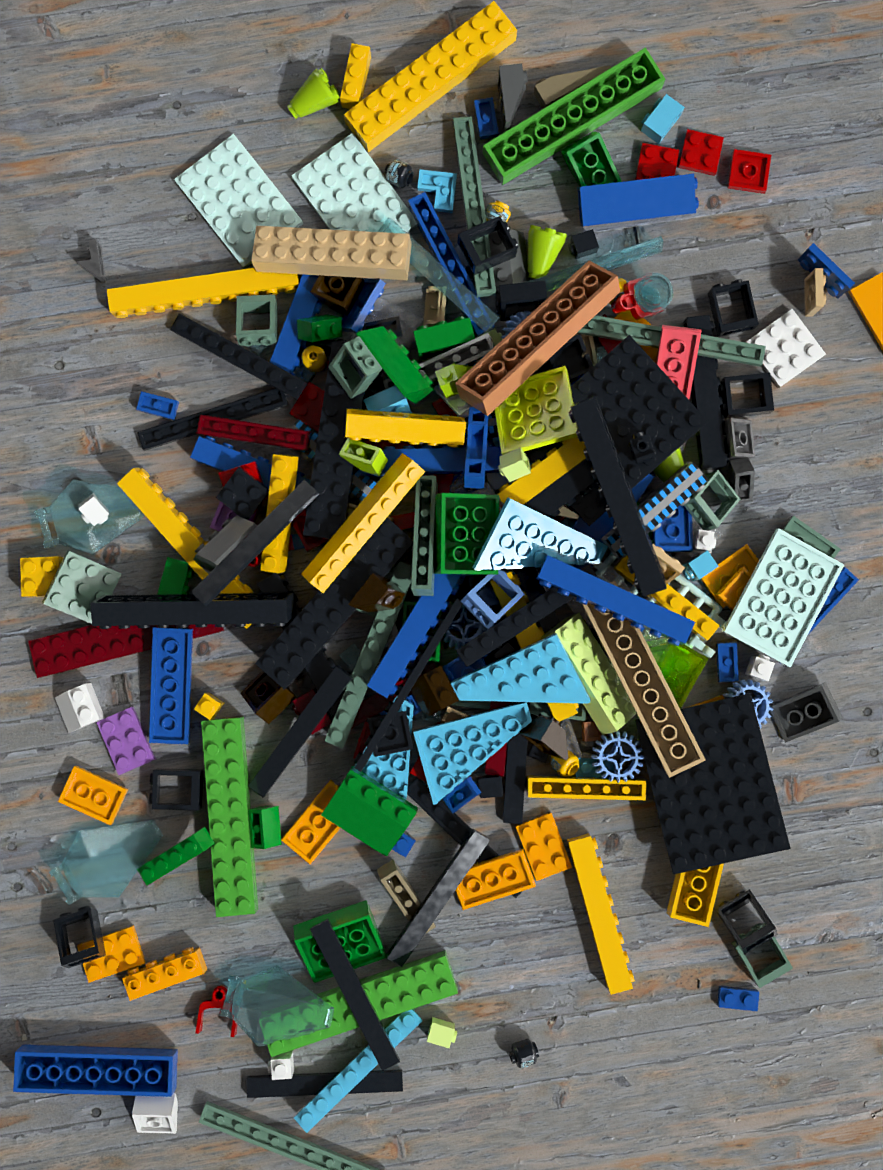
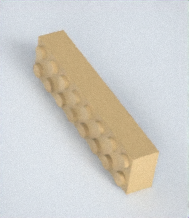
M256 226L251 261L256 272L408 280L412 244L410 235L405 233Z

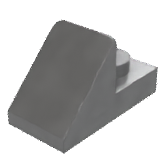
M90 240L89 248H87L90 260L77 261V263L85 271L102 283H105L106 276L101 245L97 240Z

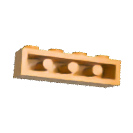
M192 946L182 950V954L175 955V953L165 956L163 961H150L145 964L146 967L141 969L138 966L131 968L122 980L131 1001L202 975L206 972L207 966L200 947L194 949Z

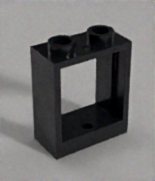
M501 216L458 233L457 243L474 275L516 257L518 243L515 238L511 237L509 226L506 221L503 222ZM497 231L506 251L481 261L471 241Z
M742 279L732 281L729 285L720 283L712 286L708 292V298L717 337L753 330L759 325L749 280L742 282ZM741 291L747 319L723 324L716 296Z
M546 281L499 285V293H496L495 308L496 314H500V321L510 320V317L516 315L517 312H533L548 298Z
M770 373L724 377L720 381L718 391L719 394H722L723 402L720 409L721 413H724V418L770 414L774 411ZM758 381L761 407L733 410L730 383Z
M157 768L150 774V785L153 786L152 793L149 795V804H152V809L198 811L202 808L203 769ZM160 775L192 776L191 804L159 803Z
M750 889L746 892H739L734 899L722 902L718 906L719 908L716 909L720 919L744 955L778 935L776 927ZM750 902L766 926L741 940L726 916Z
M84 906L75 913H63L60 915V918L53 920L61 966L71 968L106 956L97 910L90 906ZM89 918L95 946L71 954L66 926Z

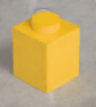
M209 692L204 693L194 710L207 719L212 720L216 717L224 702Z

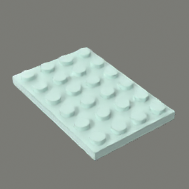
M353 133L292 175L294 182L330 230L407 234L418 226L412 213L390 183L387 182L385 176Z
M234 134L174 179L244 269L252 264L256 226L298 228L304 224Z
M776 528L722 631L787 667H791L844 564L785 531Z

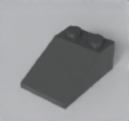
M522 63L499 66L498 91L503 133L511 129L522 100L523 91H526L527 72L526 70L523 71Z
M826 682L770 706L773 708L770 712L785 743L837 723L843 717Z

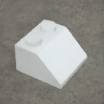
M92 683L80 685L55 697L68 733L105 719Z
M173 1093L172 1097L135 1096L132 1117L137 1132L176 1134L178 1111L176 1093Z

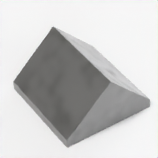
M737 418L726 419L722 429L727 438V443L724 446L725 452H728L729 460L745 457L749 459L755 458L752 421Z

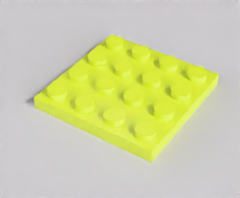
M566 366L530 376L495 409L502 455L519 447L524 452L578 437L576 434L578 429L577 423H572L569 416L570 407L574 403Z

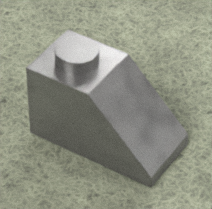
M749 458L729 460L728 475L730 486L740 498L738 503L753 501L755 470Z

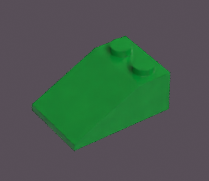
M591 132L561 150V154L579 187L622 182L600 132Z

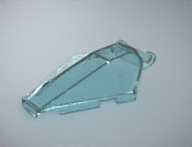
M72 480L49 507L34 511L41 526L44 548L63 545L93 555L145 517L142 511L120 487L91 484L78 480ZM92 493L109 510L108 519L101 525L97 523L93 526L91 522L87 524L81 517L82 512L78 509V504ZM47 514H52L58 536L56 539H52L46 518Z
M154 820L82 829L78 832L62 864L49 871L51 877L54 876L67 900L65 901L68 905L81 897H120L138 872L137 869L144 864L163 834ZM62 870L64 871L65 876L67 877L68 881L70 882L71 886L77 894H73L72 890L70 889L69 885L67 884L65 878L61 873Z
M280 966L270 967L245 978L229 976V986L219 1016L233 1019L257 1046L260 1047L278 1040H287L330 1028L334 1008Z

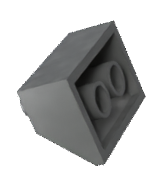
M510 229L509 233L512 238L516 239L518 249L515 258L493 267L496 293H499V285L530 282L524 232ZM497 231L488 234L491 257L506 251Z
M237 515L232 520L228 518L222 524L223 529L219 533L215 531L208 538L210 541L206 545L202 543L195 550L196 555L193 560L210 574L257 527L255 523Z

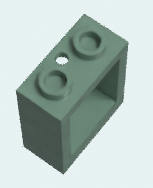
M275 294L237 296L236 337L239 346H268L277 344L278 305ZM270 312V329L243 331L244 313Z
M360 336L344 343L328 366L350 398L366 391L382 370V367ZM350 356L365 375L363 378H361L348 360Z
M719 470L705 474L708 479L704 483L705 487L698 493L694 492L690 496V500L684 505L700 527L706 531L718 528L740 501L739 496ZM708 486L711 487L722 502L715 513L700 496Z
M764 923L756 924L751 928L750 932L742 933L739 937L742 940L766 925ZM775 937L770 939L769 942L778 955L779 960L755 973L735 941L731 942L754 983L759 988L793 969Z

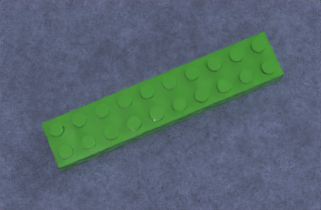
M645 47L483 145V155L501 184L504 185L662 89L666 79Z
M244 716L203 720L201 725L209 831L211 838L215 842L211 846L216 917L255 914L259 908L254 848H251L248 809H251L248 786Z
M446 950L406 963L403 967L398 966L359 979L380 1020L458 994V987ZM340 987L265 1011L259 1018L271 1057L360 1027Z

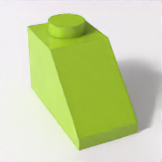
M451 364L435 371L446 399L459 394L455 383L473 366Z
M349 438L339 453L342 458L360 470L376 476H380L388 462L381 448L360 441L350 440Z

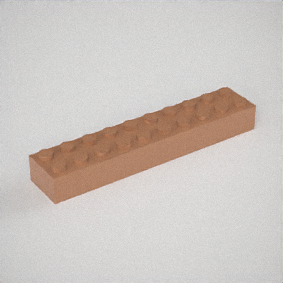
M591 261L585 263L455 383L460 399L486 416L492 413L620 293L618 275Z

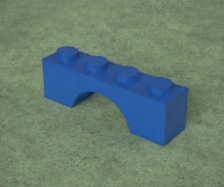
M469 407L464 488L484 489L489 415L486 416L474 407Z

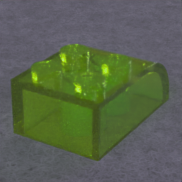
M669 644L657 664L681 709L709 658L685 644H679V646Z

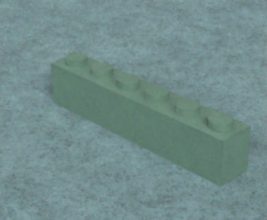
M421 476L416 482L411 584L414 596H434L435 495L438 494L436 476Z

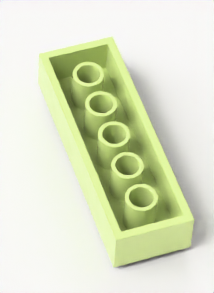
M580 613L563 619L541 638L544 639L557 633L591 699L590 703H583L602 735L617 732L636 715V712L612 664Z

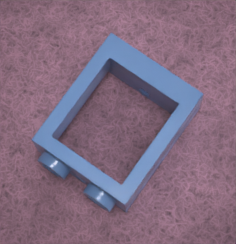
M500 569L498 570V575H487L466 594L461 602L489 629L525 594ZM490 579H493L512 599L497 614L476 594Z

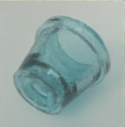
M646 274L639 279L635 286V301L644 312L662 311L670 304L673 298V286L669 279L662 274ZM647 295H652L653 300H648Z

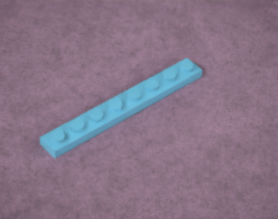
M414 1009L401 1013L385 1028L394 1048L423 1021ZM369 1045L294 1116L296 1122L306 1133L378 1065Z

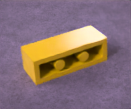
M351 43L340 96L342 108L351 109L363 100L371 61L369 46Z

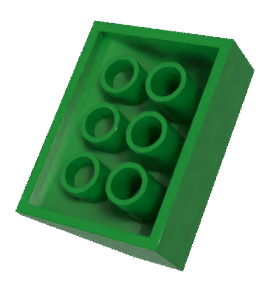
M382 326L356 333L404 397L417 404L434 390L431 386L432 380L427 374H421L419 371L421 366L415 359L410 360L407 356L409 351L403 344L399 345L396 342L398 337L391 328L387 330Z
M440 493L435 495L434 574L498 575V570L483 569L477 571L473 568V565L499 515V495Z
M352 766L321 816L387 857L413 820L418 807Z
M367 900L293 925L294 941L314 983L334 977L310 930L311 927L326 919H329L354 969L386 958V951Z

